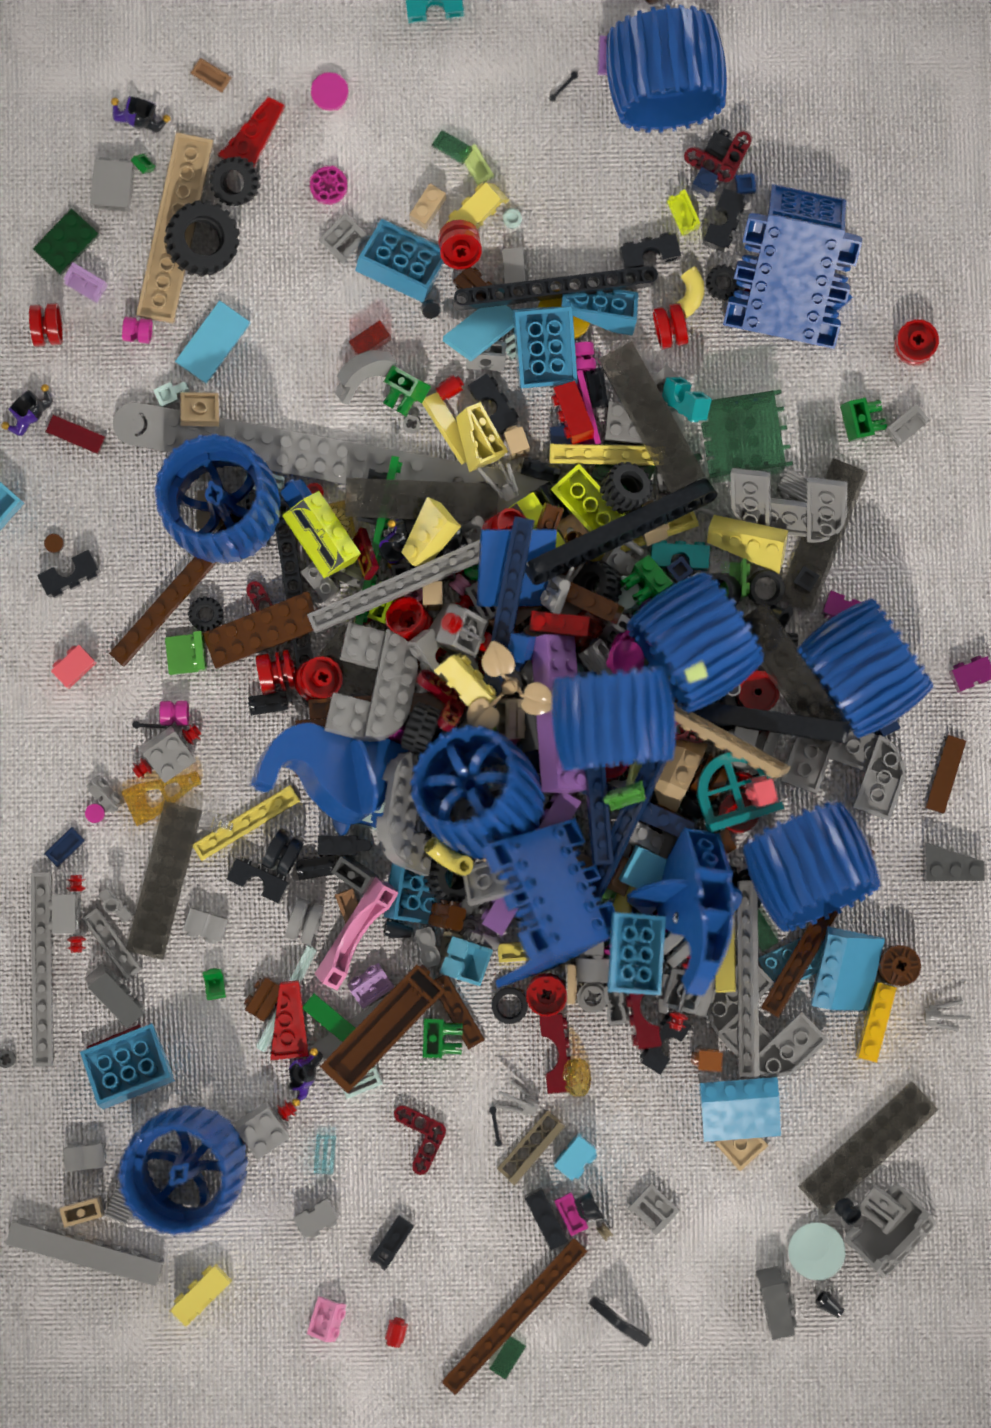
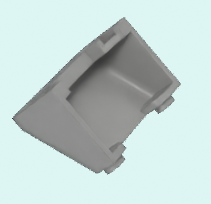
M898 1183L895 1186L892 1185L886 1193L907 1209L886 1235L882 1232L883 1229L869 1219L861 1228H850L844 1238L883 1278L898 1266L937 1223L932 1215ZM878 1212L875 1213L877 1216H879L881 1219H883L886 1223L889 1222L887 1219H885V1218H884L882 1215H880Z

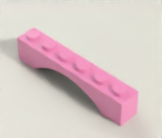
M378 877L374 878L314 973L323 984L335 990L339 989L348 974L352 956L363 934L375 919L390 908L399 894L391 884Z

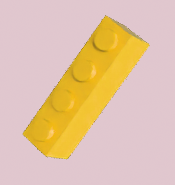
M875 982L855 1057L877 1063L897 987Z

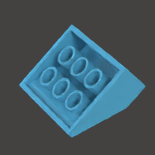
M381 219L359 255L355 271L423 303L429 295L444 262L440 256L439 245Z
M572 306L512 309L518 386L522 389L562 385L572 381L578 383Z
M392 863L389 884L399 894L390 908L384 912L383 917L429 924L428 920L430 914H432V904L435 902L440 903L441 899H437L434 897V894L429 893L430 887H426L427 879H424V876ZM447 869L445 881L451 888L453 872Z
M613 912L607 992L661 995L666 917Z
M827 926L811 995L812 1006L829 1010L868 1011L885 938Z
M153 1024L80 1052L97 1106L102 1110L175 1082L171 1067Z
M778 1077L699 1083L704 1142L781 1136Z

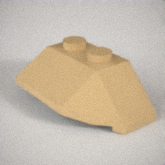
M682 739L675 741L673 760L667 761L654 788L659 805L677 812L708 746L707 744H696Z

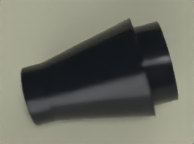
M394 920L386 921L384 936H387L388 939H411L413 927H408Z
M822 1291L815 1299L817 1308L834 1315L836 1318L841 1317L845 1309L841 1307L830 1292Z

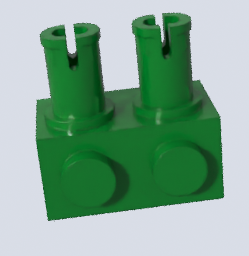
M392 365L383 381L390 385L391 388L383 404L393 409L400 395H404L396 411L407 417L414 402L419 401L423 403L431 386Z
M865 397L840 405L848 442L865 439L875 435L876 431L887 429V424L881 425L886 422L885 418L871 420L870 413L881 412L883 409L882 405L877 406L882 404L879 399L867 402Z
M648 555L634 564L631 574L622 579L620 584L626 591L639 584L642 589L633 594L632 598L634 601L638 600L636 602L637 605H641L647 599H653L662 591L671 587L673 582L652 557Z
M424 1018L423 1058H442L444 1054L462 1055V1049H455L462 1048V1042H445L443 1036L445 1034L463 1036V1030H456V1028H463V1023H446L444 1018Z

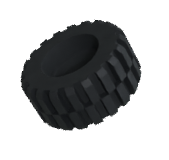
M198 200L192 204H185L172 216L169 224L166 226L164 243L167 244V254L172 256L170 260L173 264L176 262L179 265L178 269L181 271L185 269L188 271L187 274L192 276L194 274H198V277H204L207 274L211 276L223 270L232 261L240 244L238 239L240 233L239 229L235 228L237 222L234 218L231 219L229 217L231 213L227 209L223 211L221 209L222 206L217 203L212 205L211 201L206 200L204 203H201ZM204 222L214 228L219 238V246L213 254L202 256L196 254L188 247L185 240V231L190 224Z

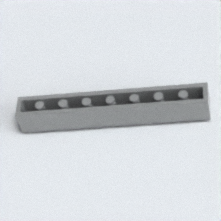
M18 1218V1220H14L11 1223L5 1245L154 1286L159 1282L164 1260H160L158 1255H142V1251L136 1249L127 1251L118 1244L109 1246L100 1239L93 1238L92 1241L85 1239L86 1236L74 1233V1236L66 1234L67 1231L64 1229L56 1228L51 1230L48 1229V1225L37 1223V1225L29 1224V1220L24 1218Z

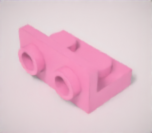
M318 1297L307 1335L324 1342H335L340 1334L341 1321L346 1314V1304Z

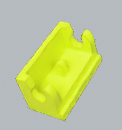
M686 189L680 191L676 196L671 195L667 204L681 235L683 236L699 229L701 223Z

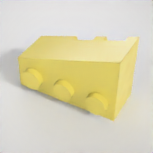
M481 183L476 187V193L472 197L468 196L461 203L463 206L458 211L454 210L448 216L449 220L446 223L463 219L470 221L478 229L490 215L493 216L497 212L496 209L502 202L506 204L510 200L495 184Z
M481 402L465 408L456 417L469 472L498 461L508 452Z
M427 497L402 550V554L412 565L417 567L435 559L461 526L441 502Z
M459 653L450 656L434 670L438 675L442 673L447 678V685L457 690L460 694L459 697L468 707L479 698H485L490 704L497 698L494 688L482 680L484 678L477 669H473L470 665V659L465 654Z
M217 1264L213 1267L209 1265L201 1273L203 1277L199 1281L195 1279L188 1286L190 1290L185 1295L181 1293L174 1300L176 1304L170 1311L185 1327L232 1282Z

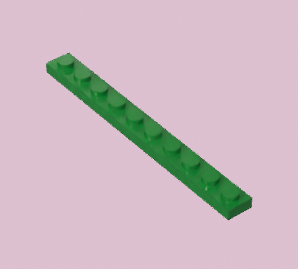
M393 455L390 461L372 542L379 567L382 556L379 555V544L385 538L383 537L384 530L389 528L388 522L390 518H387L388 512L393 510L394 500L392 499V494L397 492L399 481H396L397 473H401L403 462H400V457ZM374 574L371 581L364 579L362 591L372 587V585H376L377 574ZM366 611L357 615L355 624L363 626L364 623H367L369 612Z

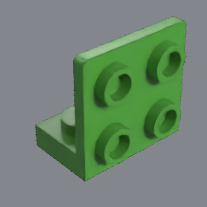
M742 559L740 562H720V574L733 576L739 581L741 586L740 601H743L750 591V583H746V577L750 575V563H747V559ZM722 582L720 584V590L724 588L727 591L725 596L728 597L729 590L727 583Z
M196 631L189 635L165 638L169 675L207 671L204 636L201 631Z

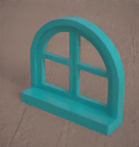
M731 752L712 759L704 767L698 780L697 797L708 832L720 830L785 809L783 801L780 802L778 794V802L760 807L753 805L744 806L739 786L751 783L752 781L748 779L737 783L731 762L749 764L744 758L738 759L732 756ZM724 765L730 785L708 792V784L712 774L720 766ZM754 768L760 776H766L767 779L772 778L766 775L765 770L762 768ZM732 789L738 810L714 817L708 796Z

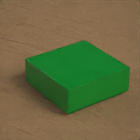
M145 154L135 155L130 160L142 174L153 172L156 168Z

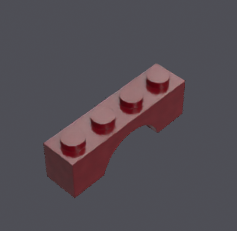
M628 993V996H625L626 1006L630 1007L631 1010L628 1020L630 1027H633L634 1034L631 1035L632 1045L636 1046V1050L662 1046L659 1026L649 1023L641 1013L640 1002L644 994Z
M562 1013L550 1017L539 1016L541 1036L552 1040L557 1046L559 1054L555 1067L545 1073L547 1094L571 1092L570 1087H574L573 1075H569L568 1068L572 1067L571 1056H567L566 1048H570L569 1036L565 1037L564 1029H568L567 1018L563 1017Z

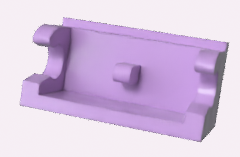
M75 263L71 264L64 277L65 285L98 303L108 286L104 280Z

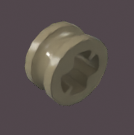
M602 1222L600 1227L597 1226L595 1228L603 1239L608 1241V1237H613L614 1235L607 1225Z

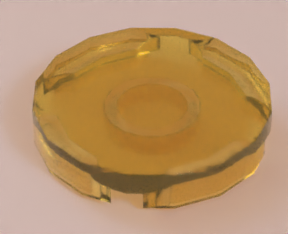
M582 1058L569 1060L564 1068L563 1079L567 1082L565 1087L571 1096H585L591 1086V1071L587 1062Z

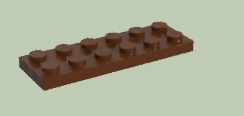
M307 591L202 633L215 669L222 668L313 632L314 630L307 614L316 611L310 593Z

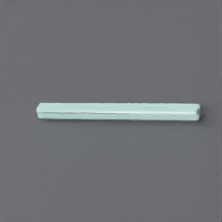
M309 945L306 947L290 981L299 980L301 983L317 952L314 947ZM277 1006L256 1046L257 1049L263 1052L267 1051L273 1039Z

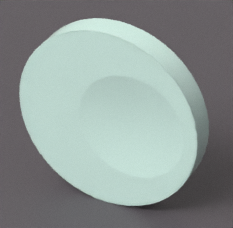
M809 1223L802 1226L794 1233L789 1243L788 1252L792 1266L800 1275L810 1280L819 1281L834 1276L841 1269L845 1261L846 1248L842 1237L834 1228L824 1223Z

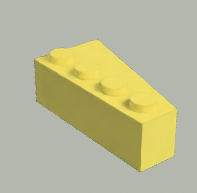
M713 515L708 528L707 543L779 574L784 563L789 530Z

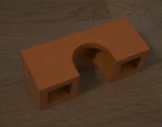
M695 1047V1052H691V1063L697 1070L721 1072L723 1052L719 1049Z

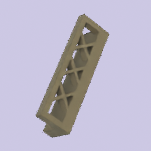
M547 1110L499 1165L497 1170L515 1186L565 1128V1125ZM547 1116L556 1122L552 1129L543 1130V1121ZM541 1132L542 1141L539 1144H530V1136L533 1133ZM529 1147V1156L526 1159H518L517 1151L520 1148ZM523 1161V1163L518 1167V1162ZM508 1162H516V1171L512 1175L503 1169Z

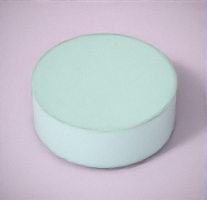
M511 208L505 211L503 223L506 227L514 229L521 224L522 216L517 209Z

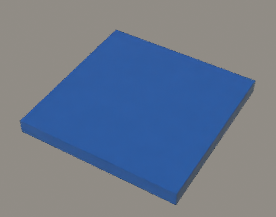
M481 529L477 588L478 607L498 606L512 529ZM533 529L527 562L556 548V529ZM525 573L519 606H544L541 604V595L546 590L549 581L533 585Z

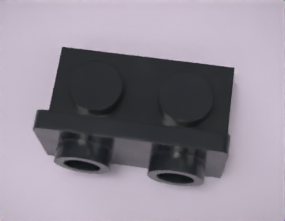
M723 128L721 130L717 129L714 131L704 151L723 161L734 138L730 136L731 133ZM741 139V142H740V144H739V146H738L737 148H740V149H741L742 145H743L746 141H744L743 139ZM736 151L731 152L730 159L733 162L739 161V153Z

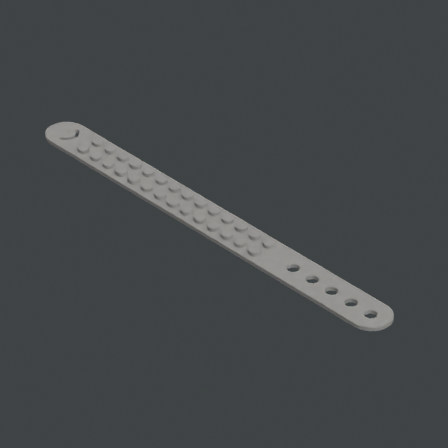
M136 402L123 405L118 409L113 419V429L116 436L128 445L172 453V449L178 448L187 439L197 438L198 435L218 434L224 437L229 436L251 447L265 461L270 471L361 488L366 486L370 468L375 469V472L388 473L393 455L400 457V462H403L401 473H397L396 481H399L397 492H393L394 494L421 499L429 497L438 502L497 513L509 508L526 497L530 492L535 491L539 486L548 483V481L513 472L515 483L519 489V495L509 501H505L504 498H499L497 492L478 470L469 472L467 463L461 465L459 461L219 418V427L180 426V410ZM140 413H143L147 418L148 426L142 435L136 437L135 435L144 428V420L139 416ZM486 466L481 467L502 491L501 486L505 485L506 482L501 470ZM459 477L464 481L461 489H455L452 486L454 478ZM373 479L372 484L380 485V480ZM481 482L489 485V491L485 494H481L477 490V485ZM566 507L567 511L569 512V515L572 514V512Z

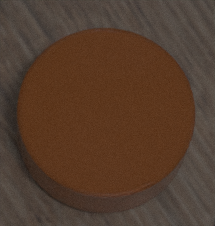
M50 534L45 538L44 546L51 553H59L64 548V540L58 534Z

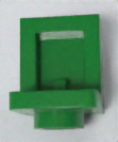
M211 968L203 971L207 1001L226 998L225 979L222 970Z

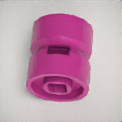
M125 316L122 327V340L126 342L138 340L139 343L150 344L153 332L152 319L141 318L137 321L136 317Z
M575 343L577 371L582 370L583 373L594 371L597 368L596 359L592 357L595 354L594 343Z
M160 701L161 726H170L174 722L177 726L189 725L188 701H177L175 705L170 701Z

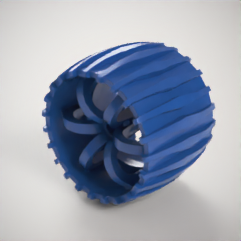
M679 4L678 8H670V5H665V9L659 10L651 7L649 12L643 13L642 10H639L636 16H625V21H617L615 27L610 28L606 44L607 79L611 98L622 125L625 124V127L628 129L633 127L634 131L637 132L640 129H644L646 133H650L651 130H658V133H663V129L670 128L675 132L677 127L685 126L686 129H689L691 124L697 122L698 125H701L704 119L711 120L714 118V114L718 115L721 113V109L725 107L727 70L721 38L710 13H706L704 9L698 11L696 6H690V9H688L683 4Z
M218 434L198 435L197 438L187 439L184 441V444L172 449V453L167 459L163 460V465L160 471L157 472L155 497L157 511L161 517L162 524L172 539L191 555L211 563L229 564V562L235 561L242 562L243 559L256 555L258 550L267 545L270 537L274 536L275 527L279 523V510L281 507L278 486L265 461L243 442ZM232 466L243 468L247 473V478L240 489L231 494L225 491L217 470L218 467ZM209 472L212 481L208 482L209 487L205 491L207 502L187 497L185 493L187 489H190V485L196 479L198 480L202 474ZM255 485L256 499L252 504L251 510L238 506L236 503L245 498ZM181 504L192 509L210 512L211 515L206 525L197 532L187 526L181 517ZM231 514L244 519L238 524H234ZM222 518L227 530L212 534Z
M704 572L686 578L662 591L645 604L627 623L630 638H635L634 642L640 646L648 662L646 668H664L673 701L677 700L676 705L679 708L682 707V710L687 713L709 705L731 692L745 681L764 661V654L760 652L762 647L760 644L756 645L755 643L758 639L756 634L751 635L749 631L751 628L750 623L745 624L741 618L744 615L743 612L740 611L738 613L733 606L735 601L733 599L729 601L725 596L727 591L724 588L720 590L718 588L719 582L717 580L711 581L712 576ZM699 662H703L708 677L688 684L685 670Z
M873 598L851 606L832 617L815 630L797 648L801 660L807 662L806 668L813 669L812 677L814 679L819 678L822 682L819 686L820 689L826 688L830 694L827 699L835 701L837 704L836 712L842 711L844 714L842 720L850 722V730H853V734L857 738L869 735L896 721L916 706L934 687L932 680L929 679V674L922 673L925 669L923 664L917 665L915 660L918 659V656L916 654L911 655L907 648L910 644L908 642L904 644L899 636L902 633L900 630L894 631L891 627L894 622L892 619H885L884 616L887 613L885 610L879 611L881 606Z
M652 667L651 672H649L648 668H642V672L637 673L634 668L630 669L629 674H622V670H617V675H608L607 671H602V676L598 677L593 676V673H588L587 678L576 674L574 679L570 676L554 679L551 712L552 727L558 757L564 771L593 768V764L595 768H599L600 765L601 767H606V762L609 763V766H614V762L615 766H619V761H623L624 765L634 764L635 759H637L638 764L647 763V758H649V762L673 760L676 737L675 711L669 681L663 667Z
M465 725L462 728H451L452 731L445 734H439V738L433 743L429 742L427 744L429 747L423 754L420 753L418 756L419 761L413 767V779L410 780L413 791L411 796L421 819L440 841L462 855L483 860L486 858L482 849L487 845L535 831L536 828H539V821L541 816L544 815L543 804L545 796L542 792L541 780L534 766L523 751L512 741L486 727ZM499 764L504 766L506 764L509 766L508 774L498 772L481 773L480 769L490 768L492 765ZM486 783L506 785L502 789L503 793L500 798H496L494 805V796ZM465 798L471 802L479 817L474 816L472 820L466 822L462 820L459 823H453L450 819V812L458 799Z
M835 801L832 804L827 802L823 808L820 805H815L813 811L808 812L807 809L802 810L803 814L798 817H794L792 814L789 816L791 820L781 823L780 820L777 821V827L771 830L769 827H766L763 835L757 833L754 835V841L749 839L747 844L744 845L745 861L756 893L767 913L781 931H795L796 926L802 929L806 927L805 923L811 922L812 925L817 924L816 919L821 917L827 920L829 919L828 914L835 911L840 914L842 913L841 908L847 905L850 908L854 907V901L858 899L860 902L864 901L866 894L868 896L873 895L874 891H877L881 886L877 866L868 842L850 812L841 802Z
M184 1105L160 1112L146 1121L134 1133L123 1152L118 1178H120V1192H122L125 1199L124 1203L132 1211L134 1218H138L144 1223L145 1227H151L157 1230L158 1233H171V1235L191 1234L211 1226L232 1208V1205L239 1198L246 1181L248 1156H246L245 1142L242 1141L239 1132L236 1131L228 1118L226 1119L218 1111L206 1109L204 1106L192 1107L191 1105ZM175 1130L179 1136L181 1143L180 1154L167 1150H148L158 1137ZM188 1133L198 1137L203 1142L193 1153ZM211 1148L218 1161L199 1159ZM161 1159L174 1163L170 1170L171 1179L169 1184L162 1191L155 1186L152 1176L150 1177L147 1163L149 1160ZM205 1170L222 1172L221 1187L212 1200H210L209 1189L201 1173ZM191 1179L194 1180L200 1195V1203L197 1207H186L183 1204L171 1201L168 1196L179 1183H184Z

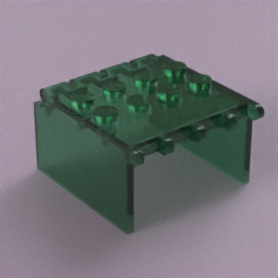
M781 389L711 400L707 417L708 422L701 423L703 439L711 438L710 441L704 442L706 457H714L713 460L707 461L708 471L711 474L708 475L707 479L711 484L731 481L732 468L770 472V475L782 473L785 467L793 466V461H785L784 450L790 449L791 446L790 444L783 445L781 431L788 430L787 425L780 426L778 412L785 411L784 406L777 407L775 395L782 394Z

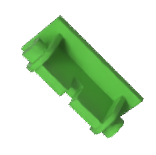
M642 781L607 792L606 796L603 797L605 804H609L610 810L613 811L646 800Z

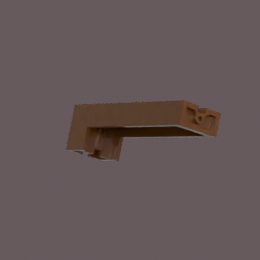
M416 964L320 1065V1068L347 1094L445 992L443 989L445 985L438 978L433 980L429 976L431 972L423 964L421 966Z

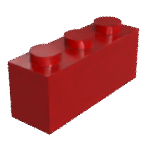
M572 381L553 387L551 400L554 407H558L557 415L560 423L563 422L565 425L564 433L566 438H570L572 445L594 438V428L576 382Z
M532 611L530 631L533 633L590 638L592 619L586 616Z

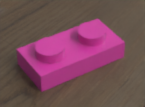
M572 1192L554 1200L571 1236L589 1228L586 1221L578 1214Z

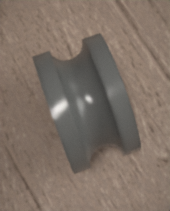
M6 1050L0 1053L1 1067L9 1068L15 1064L16 1056L12 1051ZM9 1054L11 1062L4 1064L2 1056Z

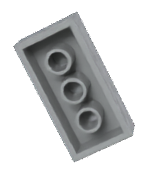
M609 401L605 442L632 446H664V449L680 450L682 447L684 415L679 414L672 407Z

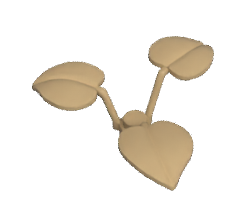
M492 641L483 656L482 666L488 675L497 677L501 674L502 678L506 679L502 684L503 691L491 704L485 698L475 700L467 712L468 725L473 727L480 725L493 729L499 722V712L493 706L505 694L512 695L516 691L524 698L521 706L525 712L531 715H540L552 710V693L544 684L538 682L531 683L525 688V694H523L519 680L516 677L505 675L514 670V657L506 647Z

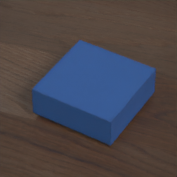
M754 173L735 175L736 193L741 195L756 193Z

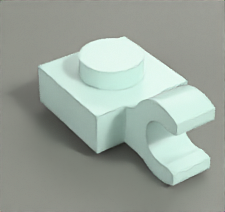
M184 381L174 387L169 382L153 391L160 406L166 407L179 401L177 395L180 392H188L190 390Z

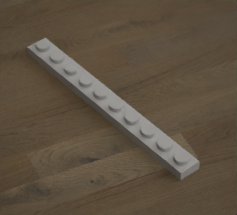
M480 540L307 614L315 634L479 563Z
M51 872L31 873L33 1067L53 1066L52 930H49V918H52V912L49 910Z
M737 881V889L742 892L741 905L737 909L739 1076L759 1077L757 893L752 881Z

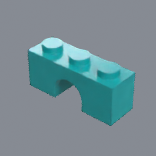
M405 0L408 24L426 22V12L432 6H440L445 12V19L464 17L463 0Z
M666 377L661 399L667 402L668 406L675 408L679 414L687 417V420L697 423L699 420H707L712 398L702 391H691L692 384L683 377Z
M662 540L651 545V557L660 568L666 569L671 564V558L674 555L682 554L688 559L692 570L708 571L710 546L705 545V542H694V545L686 544V541H675V544L667 543V540Z

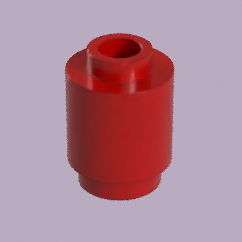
M452 374L440 382L439 386L435 389L443 401L449 400L463 391L462 386L464 383L459 376L454 377Z
M394 1317V1319L389 1320L385 1336L386 1345L401 1348L408 1327L405 1319Z

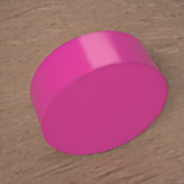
M98 804L89 805L85 811L86 819L91 823L101 822L105 817L104 808Z

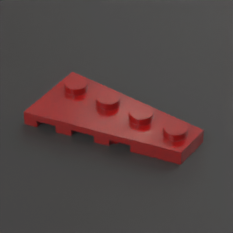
M267 97L252 114L248 122L240 128L241 130L231 138L227 146L217 156L223 160L231 157L246 158L248 162L254 163L253 167L255 168L285 109V104Z
M300 981L280 982L270 1061L309 1056Z

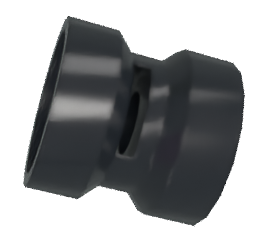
M842 1198L834 1208L835 1212L842 1217L847 1225L855 1224L862 1214L860 1209L854 1206L849 1198Z

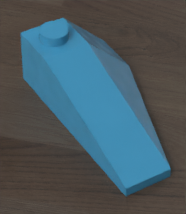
M614 290L613 293L597 291L596 294L591 295L586 293L563 294L561 307L572 306L574 317L613 333L633 336L637 322L639 292Z

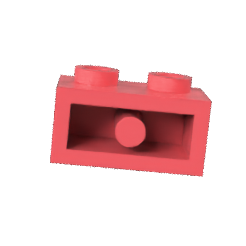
M75 645L66 652L68 655L63 660L60 658L52 665L53 669L51 672L68 689L97 664L80 645L77 647Z
M766 776L752 778L751 783H747L746 795L748 800L751 799L753 806L760 807L778 802L772 778L767 779Z

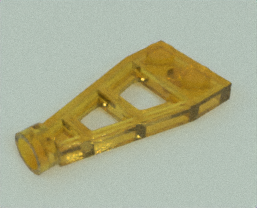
M195 770L186 775L173 777L166 783L162 779L138 783L121 791L138 827L157 818L190 790L201 785L202 781ZM177 782L181 788L180 792L169 797L165 786ZM158 789L163 795V800L156 807L152 808L148 804L145 793L149 790Z

